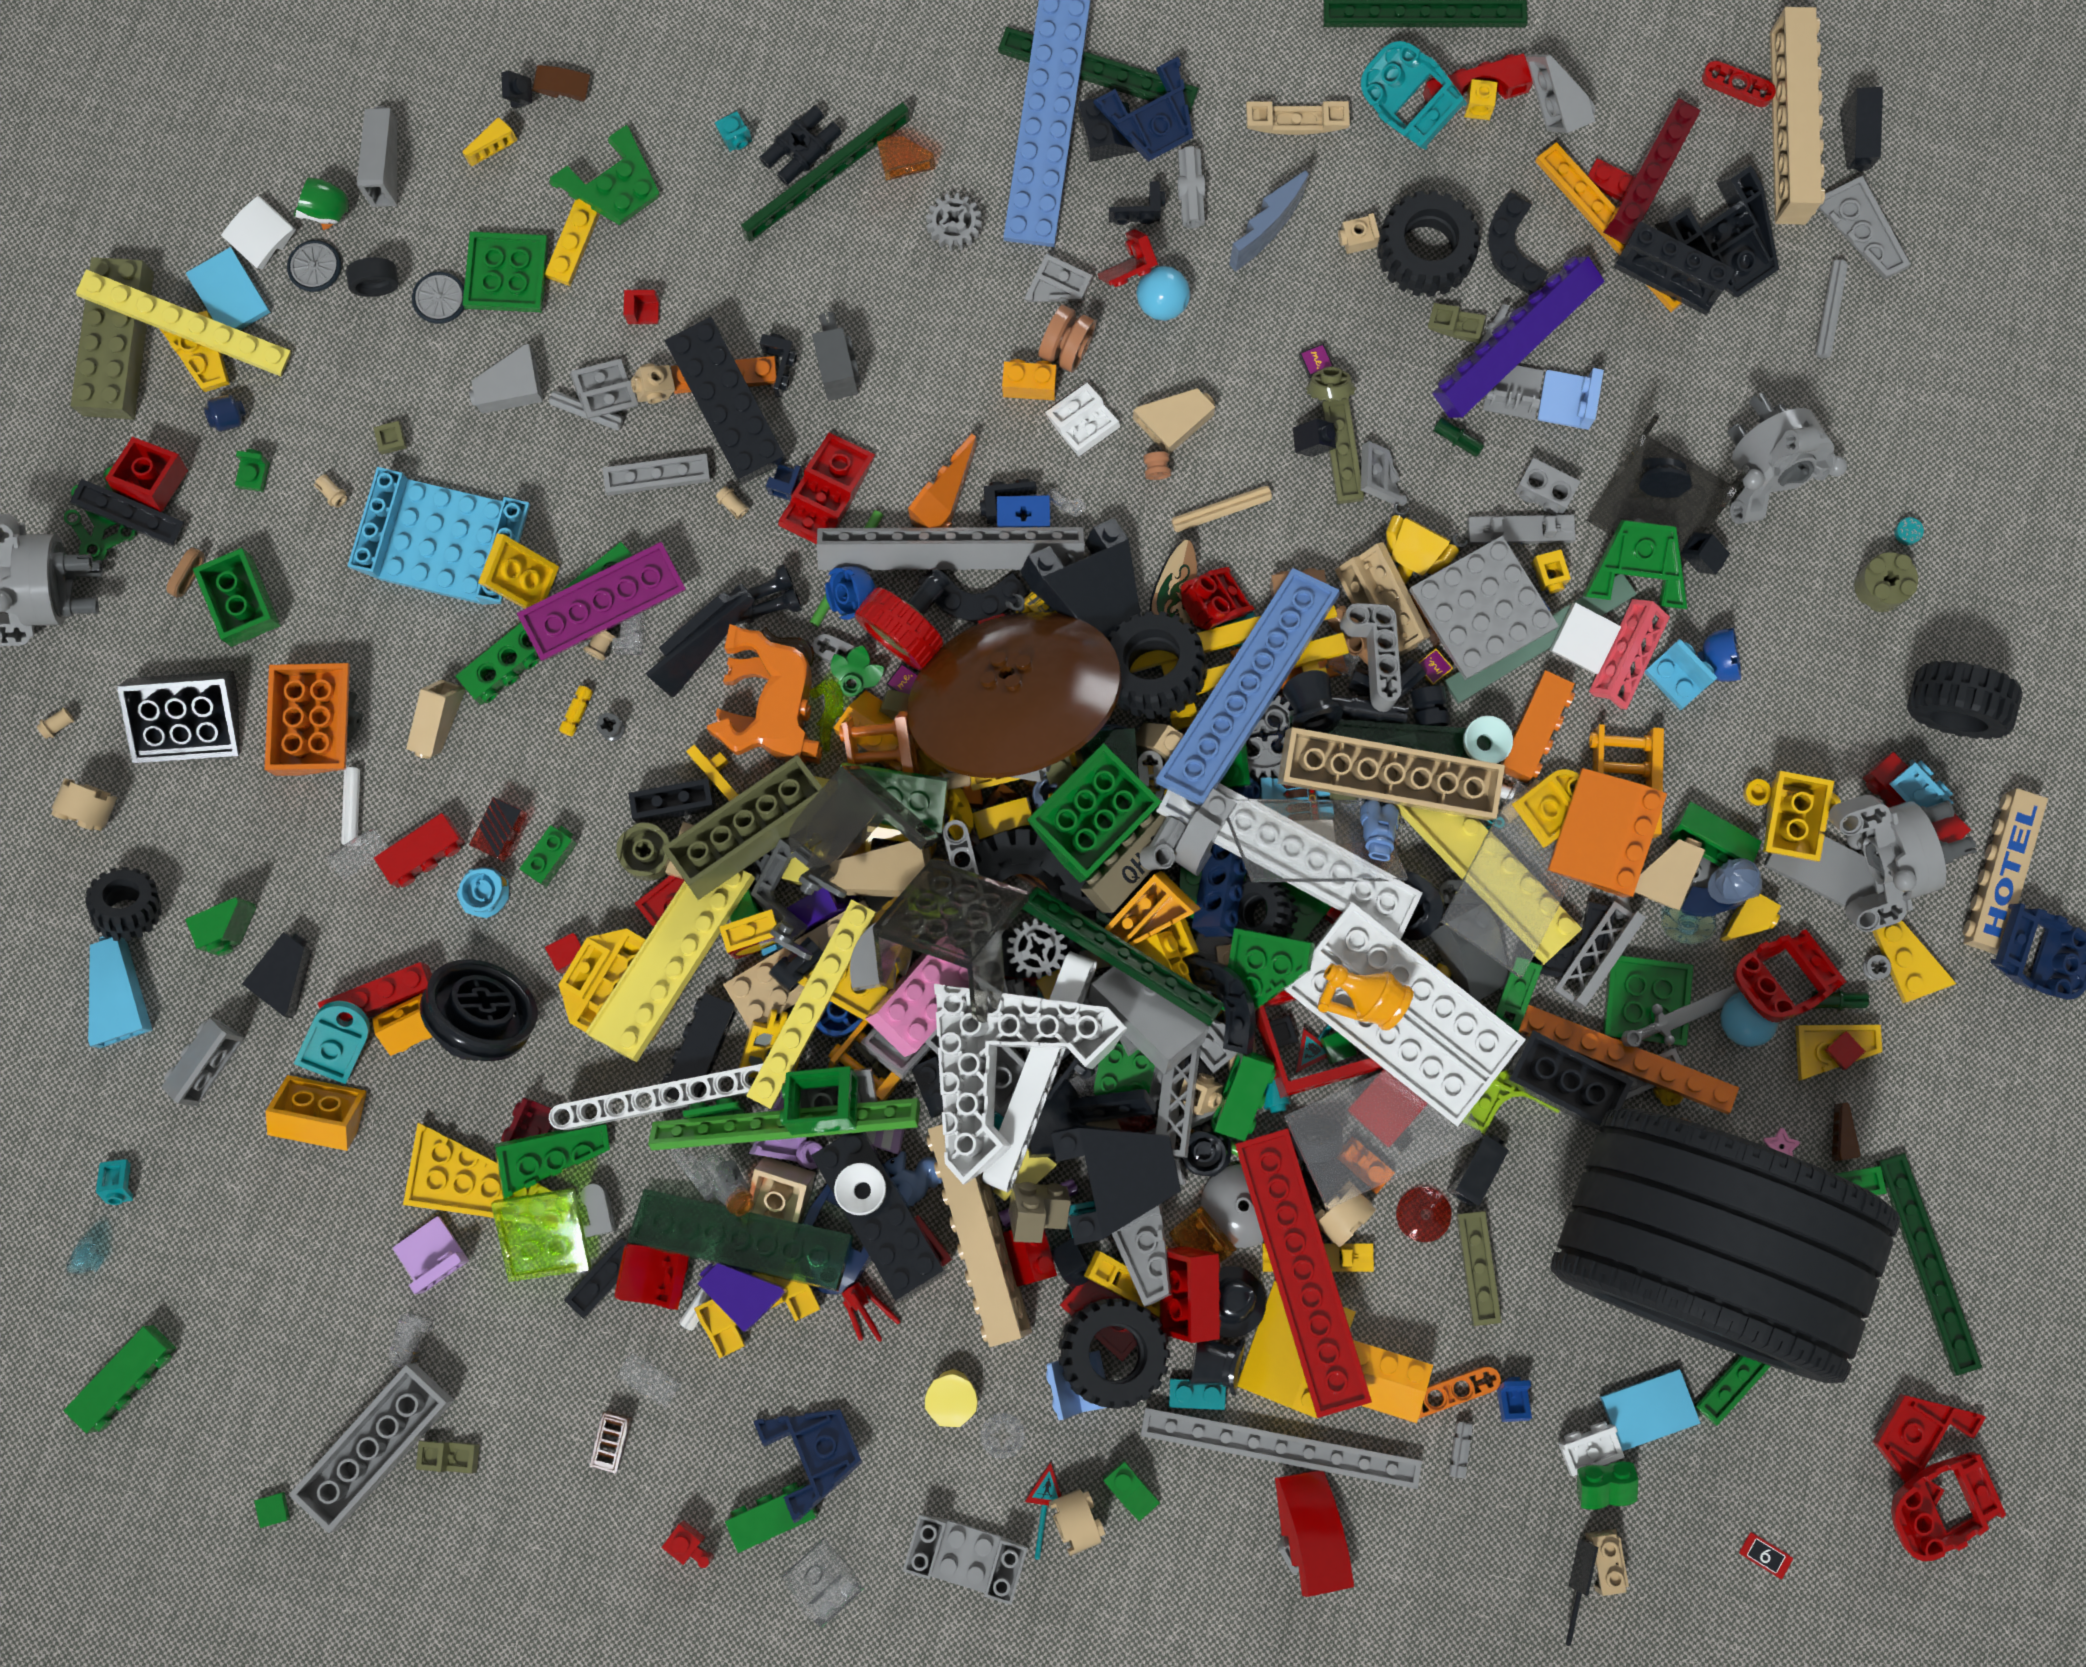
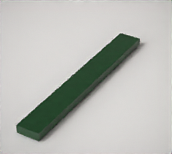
M1527 0L1323 1V27H1526L1528 23Z
M1006 26L998 53L1030 63L1034 35ZM1083 52L1080 72L1081 80L1112 90L1116 89V91L1150 102L1167 94L1158 74L1089 52ZM1184 83L1185 105H1188L1189 114H1191L1199 88Z
M903 102L742 223L741 228L749 242L753 241L907 124L910 120L907 106Z
M1036 886L1023 902L1022 909L1206 1025L1211 1026L1223 1008V1002Z
M1900 1153L1877 1160V1166H1881L1885 1188L1892 1208L1900 1216L1899 1227L1952 1375L1959 1376L1983 1368L1906 1154Z

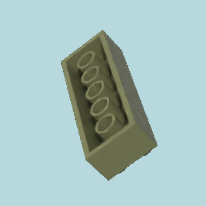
M91 257L89 271L151 295L154 272L143 260ZM85 299L70 405L84 417L135 419L147 330L146 323Z
M796 755L663 846L662 849L693 894L700 900L774 849L780 839L790 838L832 809L833 805L826 791L800 757Z

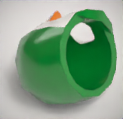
M308 177L302 189L298 206L294 211V217L317 221L321 223L323 230L329 229L333 224L339 223L344 214L348 212L349 202L347 194L330 182Z

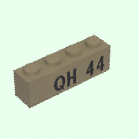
M1151 813L1122 842V845L1110 854L1099 870H1095L1085 879L1086 884L1081 890L1101 913H1113L1152 871L1145 869L1141 865L1140 853L1144 847L1151 844L1166 819L1165 816L1159 813ZM1156 853V860H1157V862H1158L1159 857H1158V854Z

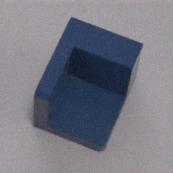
M779 465L774 478L769 477L766 489L768 494L791 501V495L804 475L802 467L796 465L792 469Z

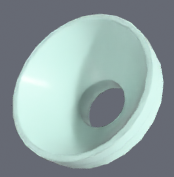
M1482 716L1468 725L1463 736V745L1471 759L1497 764L1503 761L1511 752L1513 736L1509 726L1501 719L1494 716ZM1483 735L1490 739L1491 747L1489 750L1483 751L1477 746L1479 736Z

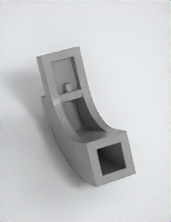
M1212 789L1199 811H1196L1185 829L1174 852V862L1194 875L1199 876L1213 854L1210 851L1216 837L1237 803Z
M895 914L871 925L857 941L851 956L850 978L852 989L859 991L882 987L879 962L884 950L898 940L930 935L927 921H922L920 917L905 920V924L900 925L899 916Z

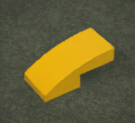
M1025 797L972 814L979 839L983 840L1004 831H1014L1029 826L1030 823L1027 819L1033 813L1029 799Z

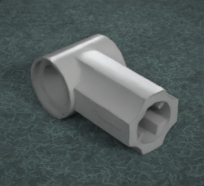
M1166 817L1151 844L1141 850V865L1147 870H1160L1171 867L1175 860L1174 852L1186 829V825L1173 817ZM1156 853L1158 854V857H1159L1158 862H1157V860H1156Z

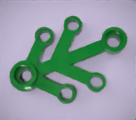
M111 466L105 470L103 477L106 482L105 489H108L113 492L110 485L105 479L109 471L113 467ZM76 485V486H74V487L72 488V490H71V495H72V496H73V494H74V492H75V490H76V488H77L78 485ZM72 509L64 514L65 522L74 529L82 542L79 546V554H89L88 549L91 546L98 548L97 553L91 554L92 561H103L107 556L108 549L124 541H131L136 536V532L133 530L130 536H123V530L129 528L120 526L118 533L103 539L105 530L117 523L84 510L94 525L92 535L90 536L81 523L82 517L78 511ZM75 514L78 516V519L75 522H69L68 517Z

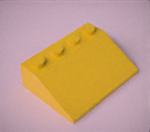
M1274 1280L1266 1301L1264 1317L1257 1326L1238 1379V1387L1317 1418L1279 1289ZM1343 1307L1349 1327H1351L1356 1311Z

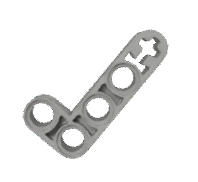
M1352 604L1348 607L1340 621V629L1347 636L1365 637L1367 639L1371 704L1376 710L1386 712L1392 709L1401 695L1396 613L1388 605ZM1351 618L1357 619L1359 623L1352 621ZM1377 619H1381L1385 624L1378 622ZM1378 643L1385 645L1387 649L1382 648ZM1380 668L1386 669L1389 673H1384Z

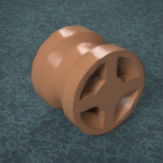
M1152 452L1143 456L1144 463L1147 465V470L1145 471L1146 479L1161 480L1171 476V469L1167 464L1170 460L1169 453Z

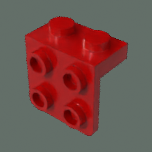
M635 1244L625 1245L614 1294L615 1298L678 1310L683 1296L682 1288L685 1274L688 1271L689 1254Z

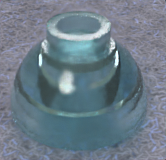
M86 1236L81 1238L75 1246L67 1262L66 1270L72 1274H84L91 1270L97 1272L105 1257L100 1255L97 1244Z

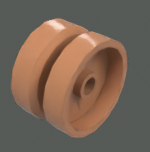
M1061 305L1052 317L1039 349V357L1050 363L1059 357V366L1069 372H1074L1089 347L1095 331L1096 320L1084 314L1076 320V311L1068 306Z

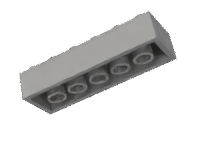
M416 1363L406 1364L290 1492L289 1496L328 1533L339 1530L455 1400Z

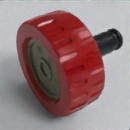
M933 570L932 575L925 579L907 602L892 592L877 587L856 610L855 618L889 652L909 666L921 670L943 645V638L931 623L927 621L924 615L943 593L946 585L950 584V579L940 570Z

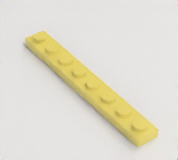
M87 269L76 290L78 297L281 377L291 356V351Z
M851 899L748 1091L747 1097L771 1110L773 1109L782 1092V1084L785 1083L786 1072H792L850 964L857 941L874 920L877 914L875 911Z

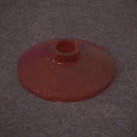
M1417 1187L1406 1192L1399 1200L1396 1209V1219L1399 1228L1408 1238L1417 1242H1432L1439 1239L1448 1230L1451 1222V1208L1447 1199L1439 1191L1429 1187ZM1423 1209H1427L1430 1212V1217L1427 1220H1423L1420 1216Z

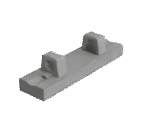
M1574 515L1468 517L1467 519L1468 545H1486L1501 536L1504 537L1507 544L1574 543L1576 540ZM1542 523H1546V530L1544 534Z

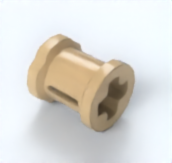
M604 631L594 636L589 645L583 648V651L598 660L604 661L606 658L604 654L611 642H615L616 637Z

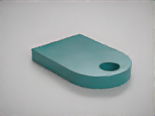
M334 1001L322 1006L317 1011L293 1064L346 1084L370 1030L369 1020L364 1011L358 1006L345 1001ZM347 1012L352 1015L353 1020L349 1022L343 1021L339 1018L338 1014Z

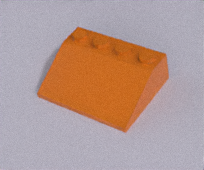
M349 663L269 665L265 771L275 776H302L346 770Z
M1581 768L1547 871L1622 898L1633 897L1667 793L1643 784Z

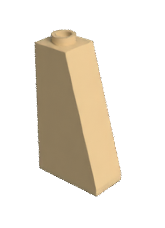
M921 838L828 862V865L831 866L830 870L836 874L831 882L843 888L847 892L846 895L907 897L910 889L918 890L923 895L926 892L937 894L930 848Z

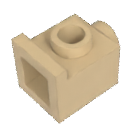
M1374 213L1368 214L1367 217L1342 223L1341 230L1338 231L1340 245L1345 246L1347 254L1377 247L1380 235Z

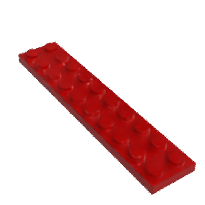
M1289 1129L1235 1144L1317 1418L1372 1403Z

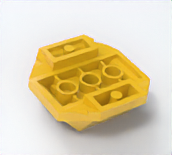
M627 928L586 938L558 984L570 1024L584 1032L587 1031L646 939ZM670 1012L668 1013V1015H667L666 1018L664 1019L663 1023L661 1024V1026L659 1027V1029H658L657 1032L655 1033V1035H654V1037L652 1038V1040H654L655 1037L657 1036L658 1032L660 1031L661 1027L663 1026V1024H664V1022L666 1021L667 1017L669 1016Z

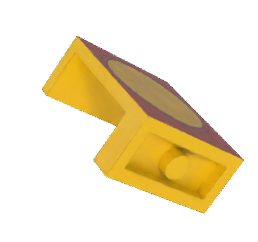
M772 909L719 926L726 951L735 959L760 952L764 948L778 944L774 942L775 937L770 934L772 928L778 923Z

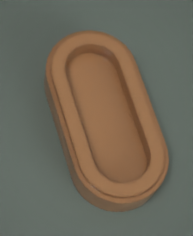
M194 547L186 551L168 581L167 593L179 598L188 591L196 577L193 568L204 563L205 556L202 551Z

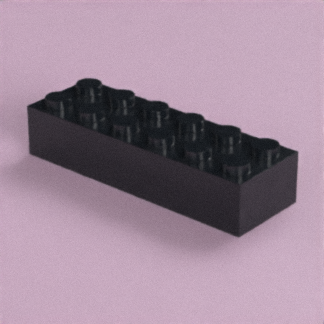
M712 317L664 340L740 485L787 462Z
M866 1132L847 1133L811 1155L834 1196V1186L838 1175L843 1169L852 1164H869L880 1171L884 1177L886 1195L878 1209L867 1215L860 1216L850 1214L844 1209L842 1210L895 1301L901 1303L948 1273ZM860 1183L855 1188V1195L858 1199H866L871 1193L868 1183Z

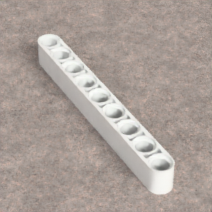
M1070 951L1063 962L1049 1000L1083 1004L1097 967V961ZM1065 1048L1030 1049L999 1130L1012 1147L990 1168L983 1172V1183L1007 1193L1012 1189V1183H1015Z
M763 1064L559 1104L551 1109L549 1121L554 1128L572 1130L687 1107L691 1104L707 1103L719 1099L746 1095L751 1088L748 1083L749 1075L752 1072H759ZM726 1077H731L734 1081L733 1089L729 1092H724L721 1089V1082ZM703 1082L707 1087L706 1094L703 1097L697 1098L694 1094V1087L698 1083ZM672 1088H676L679 1091V1098L674 1103H670L667 1100V1093ZM649 1093L652 1097V1103L648 1108L643 1109L640 1106V1098L642 1095ZM618 1099H622L625 1108L621 1113L615 1114L612 1109L613 1103ZM594 1104L597 1108V1115L589 1120L586 1117L585 1111L589 1105ZM563 1110H567L570 1114L569 1122L565 1125H561L558 1120V1116Z

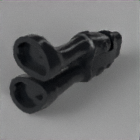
M785 564L776 567L774 578L747 590L755 600L779 591H788L769 601L757 605L752 604L735 625L753 623L755 619L779 610L788 609L793 613L802 610L799 597L793 588L794 584Z

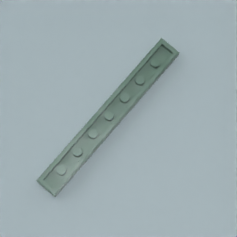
M1619 574L1614 578L1611 600L1583 596L1573 603H1577L1600 616H1604L1637 594L1626 577ZM1572 603L1552 615L1559 625L1557 629L1467 680H1464L1460 672L1445 680L1443 683L1456 703L1460 704L1550 649Z

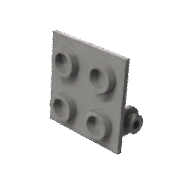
M1517 365L1485 396L1483 410L1535 420L1536 410L1540 405L1539 394L1544 371Z

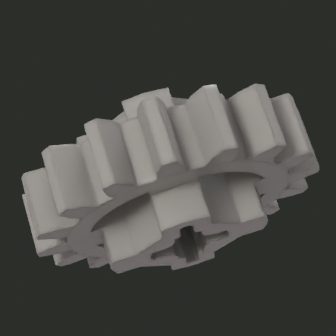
M959 193L955 194L954 199L945 194V201L943 202L937 198V207L930 205L929 211L931 214L926 215V222L929 223L926 225L927 232L932 233L931 240L936 241L939 239V247L941 248L948 244L950 251L953 250L954 245H958V248L963 250V243L965 242L971 246V237L978 238L979 231L977 229H982V221H980L981 211H976L977 204L974 202L969 205L968 196L960 200ZM941 214L942 220L939 221V225L937 226V220ZM971 218L970 227L967 229L966 224L969 222V219Z
M1033 919L1032 926H1029L1025 921L1022 922L1024 929L1020 931L1015 928L1014 932L1017 937L1008 939L1009 942L1014 944L1012 948L1007 949V952L1014 953L1015 956L1009 960L1010 963L1018 962L1019 965L1016 971L1020 972L1026 969V977L1028 978L1032 972H1036L1037 979H1041L1043 971L1048 976H1051L1050 968L1060 969L1061 967L1057 963L1058 959L1065 960L1066 956L1060 954L1061 950L1067 948V945L1060 944V940L1065 936L1063 934L1056 935V930L1054 928L1049 929L1048 925L1044 922L1042 925H1038L1037 919ZM1034 930L1045 931L1050 937L1046 939L1039 938ZM1025 935L1027 939L1025 949L1019 952V942ZM1031 936L1038 944H1044L1045 948L1041 950L1043 961L1036 953L1031 954L1029 951L1033 947ZM1055 946V955L1049 962L1047 958L1049 948ZM1029 958L1037 960L1040 967L1028 966L1023 961Z

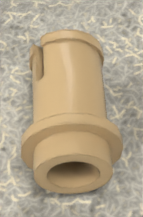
M325 474L317 478L314 486L328 499L327 502L330 506L339 508L346 503V491L339 489L328 475Z
M725 486L716 494L718 504H723L737 520L741 519L748 512L749 507L734 494L733 488L729 489Z
M63 707L62 710L45 721L41 719L39 721L40 724L36 727L45 739L49 737L54 738L55 733L75 721L69 711Z
M939 772V775L936 776L949 778L948 790L970 786V776L955 772L947 774Z

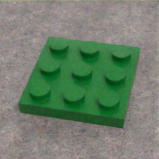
M470 232L463 296L464 308L542 313L549 243L547 235Z
M1620 956L1608 973L1603 1034L1621 1039L1625 1031H1636L1654 1023L1656 1015L1652 1012V1006L1655 1004L1663 1007L1662 1012L1664 1015L1689 1005L1691 1002L1694 965ZM1689 1023L1670 1031L1671 1035L1675 1038V1042L1672 1045L1687 1046ZM1660 1033L1641 1040L1643 1042L1665 1044L1664 1036Z

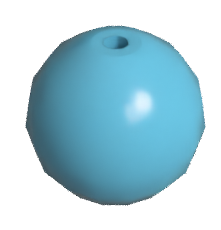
M1159 266L1153 268L1150 273L1143 275L1138 283L1136 291L1138 305L1146 315L1155 320L1167 321L1174 319L1188 305L1190 299L1188 281L1181 272L1172 267Z
M1742 992L1732 995L1724 1003L1720 1014L1721 1026L1728 1038L1736 1044L1745 1047L1765 1044L1775 1035L1779 1022L1775 1023L1763 1018L1751 1006Z

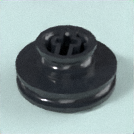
M463 959L442 965L431 976L420 1000V1015L428 1032L440 1043L441 1047L451 1055L463 1060L499 1061L514 1056L527 1043L538 1018L535 999L527 986L508 970L481 960Z

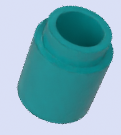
M1275 1079L1271 1084H1267L1264 1092L1266 1094L1263 1105L1264 1109H1270L1271 1114L1286 1111V1105L1291 1104L1290 1097L1280 1098Z

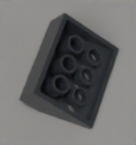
M234 671L127 678L117 686L132 763L240 755L239 701Z

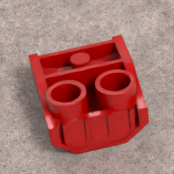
M1229 567L1208 571L1199 577L1186 581L1181 586L1182 605L1195 626L1210 630L1216 625L1244 617L1255 610L1232 577Z

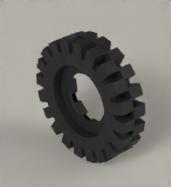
M1030 829L1004 831L983 840L973 848L1004 976L1028 978L1026 977V969L1017 972L1016 969L1019 963H1010L1009 961L1015 956L1014 953L1007 952V949L1012 948L1014 945L1008 939L1016 938L1017 935L999 924L992 909L994 892L998 885L1006 878L1016 874L1032 875L1046 885L1053 897L1095 922L1094 918L1097 907L1081 890L1086 881L1084 880L1080 883L1058 861L1036 831H1030ZM966 854L958 867L964 868L969 865L970 857L968 854ZM953 877L948 901L951 907L959 912V918L956 920L950 919L958 942L974 960ZM965 879L961 883V890L964 894L971 895L977 889V884L973 879ZM977 905L971 906L967 912L968 918L974 922L980 921L984 915L982 908ZM1057 930L1055 932L1056 935L1062 934ZM1034 931L1039 938L1046 939L1050 937L1045 931ZM980 932L975 936L974 943L978 948H986L990 943V937L987 933ZM1025 935L1019 942V952L1025 949L1027 943ZM1031 936L1033 947L1029 951L1031 954L1036 953L1043 961L1041 950L1045 948L1044 944H1038ZM1066 936L1060 940V944L1067 945V948L1060 952L1064 956H1067L1070 951L1079 953L1083 948ZM1055 946L1049 948L1047 954L1049 962L1055 955ZM1029 958L1023 961L1028 966L1040 967L1037 960ZM987 959L981 964L982 967L994 973L996 972L997 965L993 960ZM1058 959L1057 963L1062 967L1064 960ZM1054 967L1050 968L1051 972L1056 970ZM1032 972L1030 977H1036V972Z

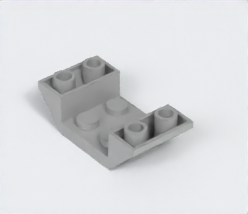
M919 1514L903 1572L929 1580L930 1577L938 1578L985 1593L984 1597L1012 1605L1028 1548L1001 1535L949 1519Z

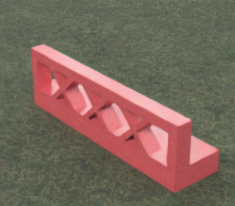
M1632 599L1620 624L1621 629L1589 690L1595 697L1610 699L1620 709L1627 710L1670 618L1654 601ZM1656 615L1659 619L1653 628L1652 620ZM1646 638V647L1642 651L1641 644L1643 639ZM1635 661V670L1631 675L1630 667ZM1624 685V694L1620 698L1618 693L1621 686Z

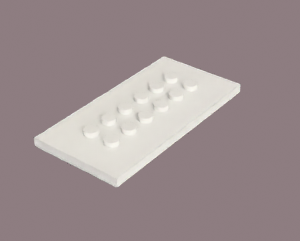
M1353 902L1349 903L1314 948L1311 970L1284 989L1457 1127L1526 1040ZM1331 963L1342 965L1348 969V972L1357 975L1391 972L1399 983L1410 986L1414 991L1413 999L1407 1012L1395 1027L1387 1031L1382 1030L1377 1024L1370 1022H1360L1328 1011L1320 1012L1318 1010V1002L1328 982L1323 977L1328 965ZM1341 987L1336 988L1331 1001L1354 1008L1353 1002L1346 991Z

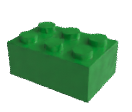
M243 548L193 568L220 639L229 646H236L281 626L254 558Z

